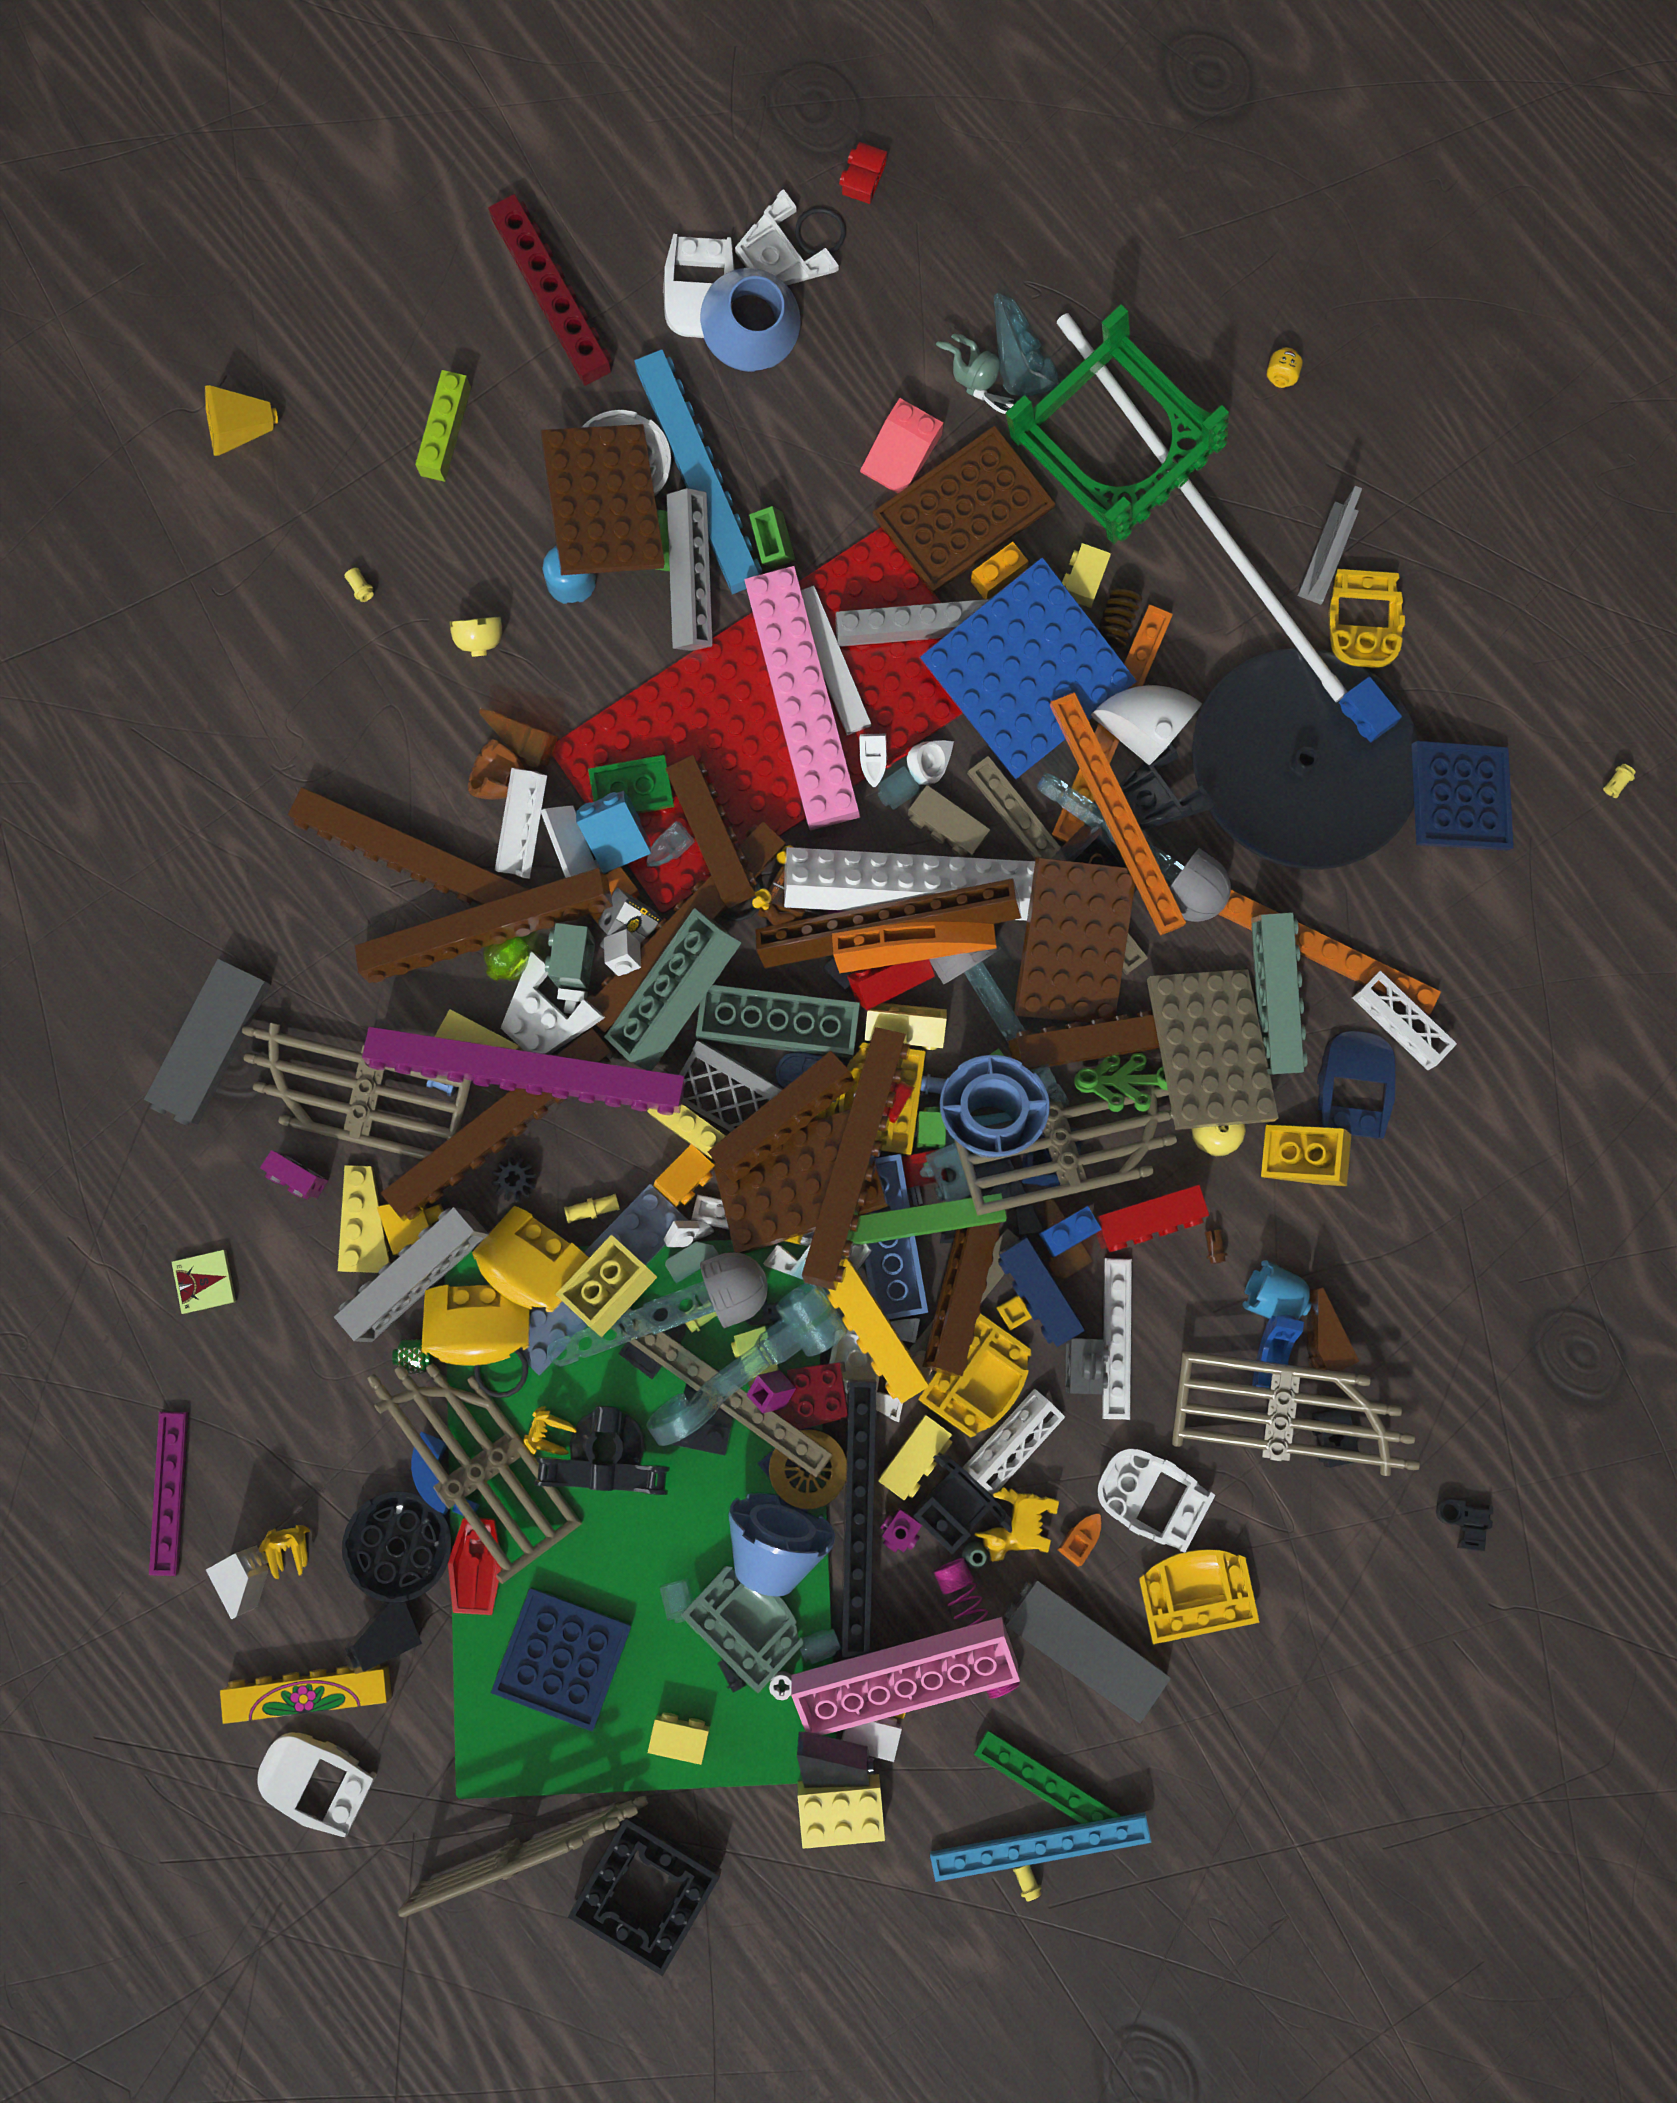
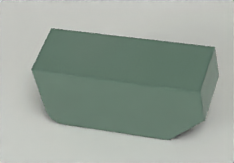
M695 1242L667 1259L665 1266L674 1281L679 1283L700 1270V1262L716 1257L719 1254L713 1245Z

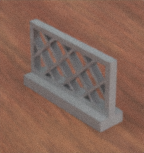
M1355 486L1344 504L1334 502L1297 596L1320 605L1323 603L1357 517L1358 510L1355 509L1362 488Z
M702 1040L696 1042L691 1055L679 1074L685 1077L687 1072H689L690 1078L685 1079V1082L691 1080L695 1095L687 1098L683 1097L682 1104L730 1132L736 1129L734 1126L744 1122L740 1110L741 1105L754 1102L755 1109L758 1111L757 1101L771 1100L783 1090L779 1085ZM697 1057L705 1062L708 1073L694 1077L691 1065ZM710 1065L716 1068L717 1071L711 1072ZM722 1072L728 1076L730 1086L716 1090L713 1074ZM709 1076L712 1091L698 1094L695 1079ZM733 1079L741 1084L734 1085ZM745 1085L750 1088L753 1100L739 1103L735 1088ZM731 1089L735 1104L721 1108L717 1093ZM755 1092L762 1095L763 1097L756 1098ZM713 1094L717 1109L706 1111L702 1108L699 1097ZM696 1098L697 1105L689 1100ZM736 1107L740 1122L728 1124L724 1121L722 1110ZM718 1112L720 1118L711 1113Z

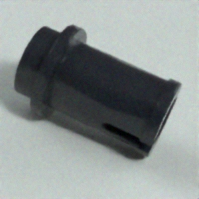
M724 1660L717 1663L729 1684L727 1689L731 1688L732 1692H735L747 1685L731 1667L730 1669L728 1668Z

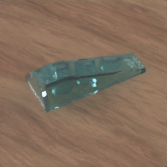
M999 293L995 294L994 306L998 355L1004 388L1008 393L1020 397L1024 395L1029 397L1053 390L1061 383L1054 364L1050 358L1044 359L1039 350L1042 345L1038 339H1035L1027 331L1029 324L1016 302Z

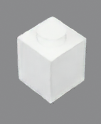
M627 929L605 937V964L618 976L641 968L640 942Z

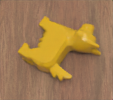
M1004 1487L1001 1491L994 1493L993 1497L1013 1504L1011 1515L1012 1532L1009 1533L1004 1527H996L984 1532L975 1533V1536L983 1539L985 1549L990 1552L991 1561H1002L1005 1554L1010 1550L1039 1549L1042 1552L1048 1553L1051 1540L1040 1535L1042 1531L1040 1527L1043 1525L1040 1522L1042 1518L1040 1514L1046 1510L1049 1513L1057 1514L1059 1500L1049 1497L1040 1498L1030 1493L1019 1494L1013 1489L1008 1491Z

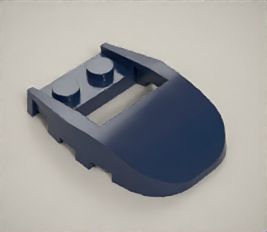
M1358 1031L1339 1033L1332 1037L1325 1047L1321 1072L1318 1074V1110L1322 1111V1125L1319 1127L1343 1128L1351 1136L1382 1140L1385 1136L1395 1101L1394 1052L1388 1042L1375 1034ZM1334 1077L1384 1083L1383 1112L1331 1106Z

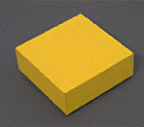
M1019 1295L996 1307L1009 1331L1032 1318L1026 1308V1304Z

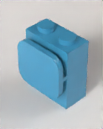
M624 791L609 793L600 800L582 805L576 811V822L603 873L651 854L650 841L640 823L639 815Z

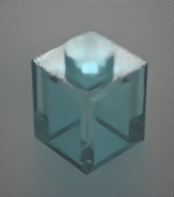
M903 766L879 783L878 797L885 806L890 805L894 810L916 795L919 791V785L905 766Z
M688 1578L661 1585L660 1592L667 1621L674 1619L675 1623L685 1621L681 1614L693 1602Z

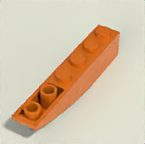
M909 922L832 933L833 955L839 973L997 948L994 924Z

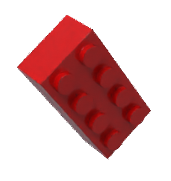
M1200 1185L1095 1217L1102 1229L1096 1232L1100 1248H1108L1109 1252L1128 1247L1127 1241L1133 1240L1134 1245L1153 1239L1152 1233L1158 1232L1160 1237L1179 1231L1177 1226L1181 1224L1186 1229L1204 1223L1203 1217L1209 1216V1212Z

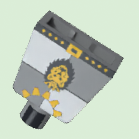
M617 887L611 897L613 907L603 911L598 925L607 934L606 937L627 929L641 943L662 919L652 908ZM603 939V941L600 943V946H601L603 949H604V939Z

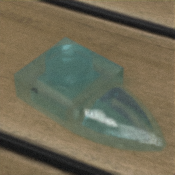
M675 821L652 845L651 854L647 857L646 865L659 866L673 858L677 859L695 840L680 822Z

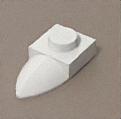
M860 734L861 767L867 781L873 787H876L881 781L886 768V734Z
M673 1221L663 1240L667 1247H688L693 1241L712 1234L714 1229L709 1224L701 1221Z

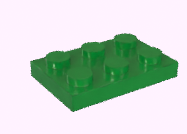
M665 755L589 768L588 772L594 802L604 798L609 793L624 791L630 798L637 814L674 807L670 780L665 769L667 768Z

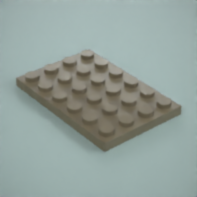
M1248 969L1150 976L1147 979L1175 1130L1276 1121L1279 1117L1270 1074L1267 1073L1268 1064L1265 1058L1266 1054Z

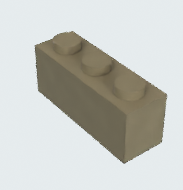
M926 785L908 811V816L911 817L909 820L920 829L925 827L931 831L930 835L936 841L942 844L945 841L953 847L951 850L959 857L965 858L966 856L967 858H972L990 832L989 828L928 785Z

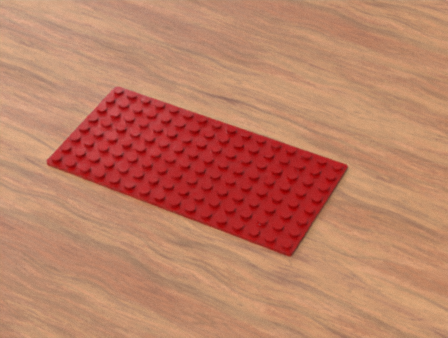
M882 528L874 531L799 581L800 590L811 586L815 587L836 640V612L941 603L935 593L932 594ZM753 612L712 638L711 647L694 650L549 747L550 753L585 804L594 802L588 772L589 768L665 755L666 764L669 767L694 755L698 763L704 762L709 772V776L706 777L708 784L713 783L719 795L715 800L718 806L722 804L727 813L728 819L724 821L727 827L732 826L738 840L734 842L735 844L738 842L741 845L748 838L745 834L754 824L759 826L764 822L780 837L806 819ZM942 638L840 647L871 722L870 727L847 735L826 686L852 787L866 779L860 761V734H886L888 760L898 752L905 750L908 746L917 745L963 714L919 658ZM671 781L670 786L674 807L638 814L640 823L650 841L651 854L627 863L661 913L668 912L682 899H687L694 893L691 890L701 880L705 882L711 876Z

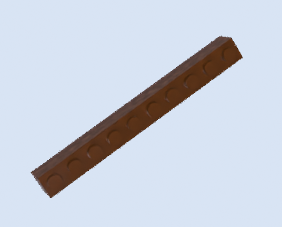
M302 787L288 813V816L294 820V826L305 831L308 828L318 831L316 835L329 842L332 838L341 842V847L351 852L358 849L364 852L363 857L376 863L380 859L387 863V868L395 872L401 873L404 870L411 873L410 878L424 884L425 880L434 884V889L444 894H448V891L457 894L458 900L471 905L472 901L483 905L529 890Z
M764 822L759 826L754 824L745 834L748 838L741 845L738 842L735 844L737 849L741 848L747 859V863L744 864L746 871L751 870L755 879L777 857V854L782 851L783 847L786 846V843ZM712 876L705 882L703 880L699 881L691 890L694 894L687 901L682 899L673 910L676 913L669 920L664 918L656 926L655 929L658 932L651 939L647 936L640 943L641 968L621 976L617 974L615 976L609 975L601 984L603 989L597 995L593 993L586 999L605 1016L596 1025L606 1034L695 908L716 920L728 908L722 901Z
M596 868L355 945L358 973L367 982L377 983L394 975L406 974L413 969L429 967L433 963L442 960L454 959L458 955L467 952L479 951L481 948L489 945L504 943L508 939L527 936L531 932L540 929L552 928L555 926V923L574 921L584 915L600 913L604 909L613 907L608 879L600 868Z
M1012 878L755 929L756 951L764 968L833 955L832 933L909 922L948 921L995 924L1021 919L1020 901L1014 879Z
M878 1027L874 1029L803 1268L802 1277L804 1283L836 1291L838 1282L842 1283L846 1273V1267L843 1266L845 1257H850L852 1253L853 1241H850L853 1231L857 1232L861 1221V1216H858L860 1206L864 1207L867 1201L868 1191L865 1190L868 1181L872 1182L875 1173V1166L872 1164L875 1156H880L882 1141H879L881 1133L886 1132L890 1119L887 1116L889 1107H894L897 1095L894 1092L896 1083H901L904 1071L901 1068L903 1059H908L910 1044H907L906 1034Z
M590 1028L556 1056L610 1064L611 1061L609 1059L612 1058V1052L596 1032ZM522 1088L510 1091L383 1190L381 1195L403 1221L416 1218L422 1212L421 1207L428 1202L431 1204L436 1202L443 1196L444 1193L442 1191L449 1185L454 1187L465 1178L463 1174L471 1168L473 1170L478 1169L486 1162V1156L491 1152L498 1153L507 1145L506 1141L510 1137L521 1135L527 1130L529 1122L534 1118L536 1120L541 1119L549 1112L548 1107L555 1102L560 1104L565 1099L553 1097L552 1093L542 1092L541 1095L530 1094L526 1092V1089Z

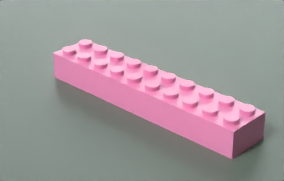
M792 566L744 579L809 830L860 818L795 567Z

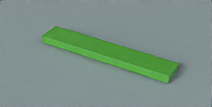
M1002 1194L983 1196L984 1202L1002 1199ZM972 1198L862 1215L859 1229L857 1232L853 1231L850 1241H853V1246L1005 1222L1007 1217L1005 1210L977 1216Z

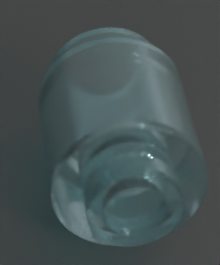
M824 1629L802 1638L804 1644L800 1647L804 1660H810L811 1664L836 1655L837 1651L841 1650V1645L834 1629L829 1631Z

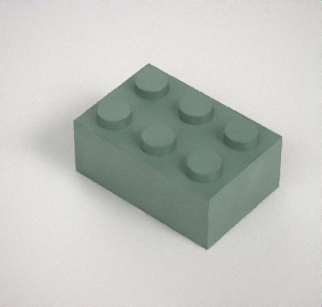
M555 923V930H550L549 946H552L551 956L546 957L545 972H548V976L557 988L589 992L596 940L588 927Z

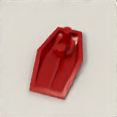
M463 1517L448 1562L453 1613L492 1615L499 1586V1580L496 1575L502 1571V1568L466 1518ZM479 1518L499 1545L495 1519Z

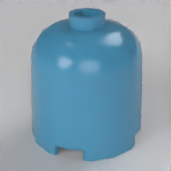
M557 546L548 551L543 561V574L548 591L553 598L563 604H567V602H583L590 597L596 586L595 573L561 576Z
M1268 1260L1262 1261L1261 1265L1264 1267L1260 1272L1254 1270L1247 1283L1244 1293L1249 1296L1248 1300L1242 1303L1243 1307L1268 1319L1271 1316L1290 1315L1298 1320L1302 1315H1307L1312 1303L1309 1301L1310 1288L1306 1281Z

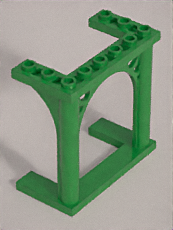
M1122 304L1102 322L1104 342L1039 404L1033 408L1032 402L1024 395L1005 413L1011 440L1017 446L1022 443L1106 529L1107 538L1113 544L1119 540L1121 542L1124 541L1138 522L1142 524L1151 515L1150 511L1156 505L1161 506L1169 499V493L1176 487L1178 489L1181 488L1188 481V475L1195 469L1199 471L1208 462V457L1214 451L1218 453L1226 446L1229 412L1222 405L1215 412L1210 413L1193 403L1130 340L1128 311ZM1113 357L1163 407L1172 428L1171 448L1162 466L1144 481L1123 487L1104 485L1089 478L1039 428ZM1182 424L1184 426V430L1188 428L1190 431L1179 432L1177 429L1179 425ZM1183 438H1191L1196 442V446L1190 450H1183L1178 447L1177 443ZM1176 455L1184 457L1178 459V463L1173 462V458ZM1160 474L1164 476L1160 480H1157L1156 478ZM1141 489L1144 490L1146 493H1142L1137 501L1136 492ZM1107 493H1112V494H1113V497H1112V505H1110V504L1108 503V501H1110V499L1107 498V497H1105V496H1104L1105 494H1107ZM1126 493L1130 495L1132 503L1124 496L1119 501L1118 499L1122 494Z

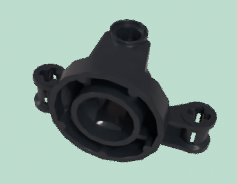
M596 1406V1409L591 1414L581 1419L575 1427L577 1432L572 1433L569 1443L571 1459L537 1457L536 1459L539 1467L538 1479L534 1481V1485L568 1486L600 1491L622 1490L654 1495H668V1490L665 1489L666 1474L670 1471V1467L641 1465L646 1450L644 1433L638 1422L626 1412L620 1411L619 1407ZM598 1432L615 1433L613 1440L616 1444V1452L611 1458L613 1464L599 1463L596 1460L597 1456L594 1453L593 1445L599 1436Z

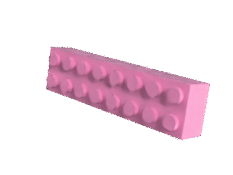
M1000 1617L793 1674L791 1696L805 1732L822 1736L1020 1682L1017 1659L1003 1619Z

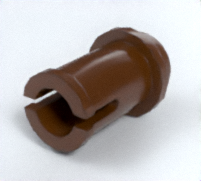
M1214 1230L1215 1242L1213 1241L1212 1231L1204 1232L1209 1254L1206 1258L1210 1260V1264L1226 1262L1225 1257L1228 1254L1224 1252L1222 1230Z

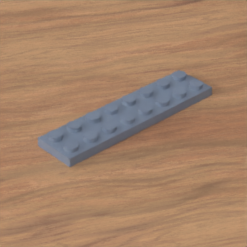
M649 1184L591 1244L584 1254L590 1258L609 1236L613 1235L646 1266L666 1245L663 1239L673 1221L689 1220ZM563 1301L553 1312H546V1307H533V1309H530L529 1347L525 1350L522 1347L519 1349L525 1355L528 1365L538 1375H541L588 1326Z

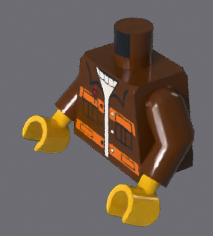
M785 846L782 849L783 851L777 854L776 859L779 863H785L787 847L794 848L793 846ZM783 866L769 890L763 888L755 892L756 898L752 901V905L755 908H760L758 916L768 919L773 925L803 920L804 916L808 918L819 917L824 912V909L784 907Z

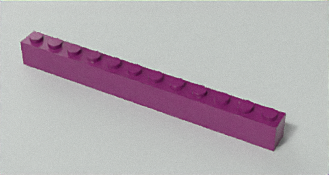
M374 1027L368 1028L362 1058L369 1064V1067L376 1070H384L385 1067L395 1068L396 1072L402 1074H411V1071L420 1072L422 1076L427 1078H437V1075L459 1083L465 1079L484 1087H488L489 1084L500 1085L501 1089L509 1091L522 1088L526 1089V1092L530 1094L541 1095L542 1092L552 1093L553 1097L568 1099V1096L579 1097V1101L594 1103V1100L605 1101V1105L611 1107H620L621 1104L630 1105L632 1109L637 1111H647V1108L656 1109L658 1113L663 1115H673V1112L680 1113L686 1084L684 1076Z

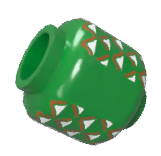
M405 1339L400 1341L398 1349H393L392 1362L393 1365H398V1367L402 1365L408 1374H423L427 1371L426 1367L433 1363V1355L428 1353L427 1356L422 1353V1339Z

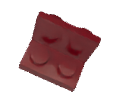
M844 1361L787 1370L788 1380L796 1387L791 1396L795 1424L848 1416L842 1373L846 1372Z

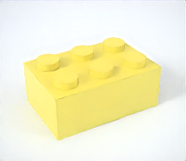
M610 1235L555 1295L592 1330L603 1337L653 1283L657 1276L613 1235Z
M879 1774L870 1775V1786L804 1788L803 1781L798 1782V1804L803 1849L885 1841Z

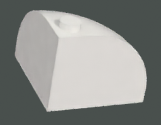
M1146 685L1130 688L1115 694L1103 702L1091 716L1150 765L1167 748L1202 703L1177 689Z

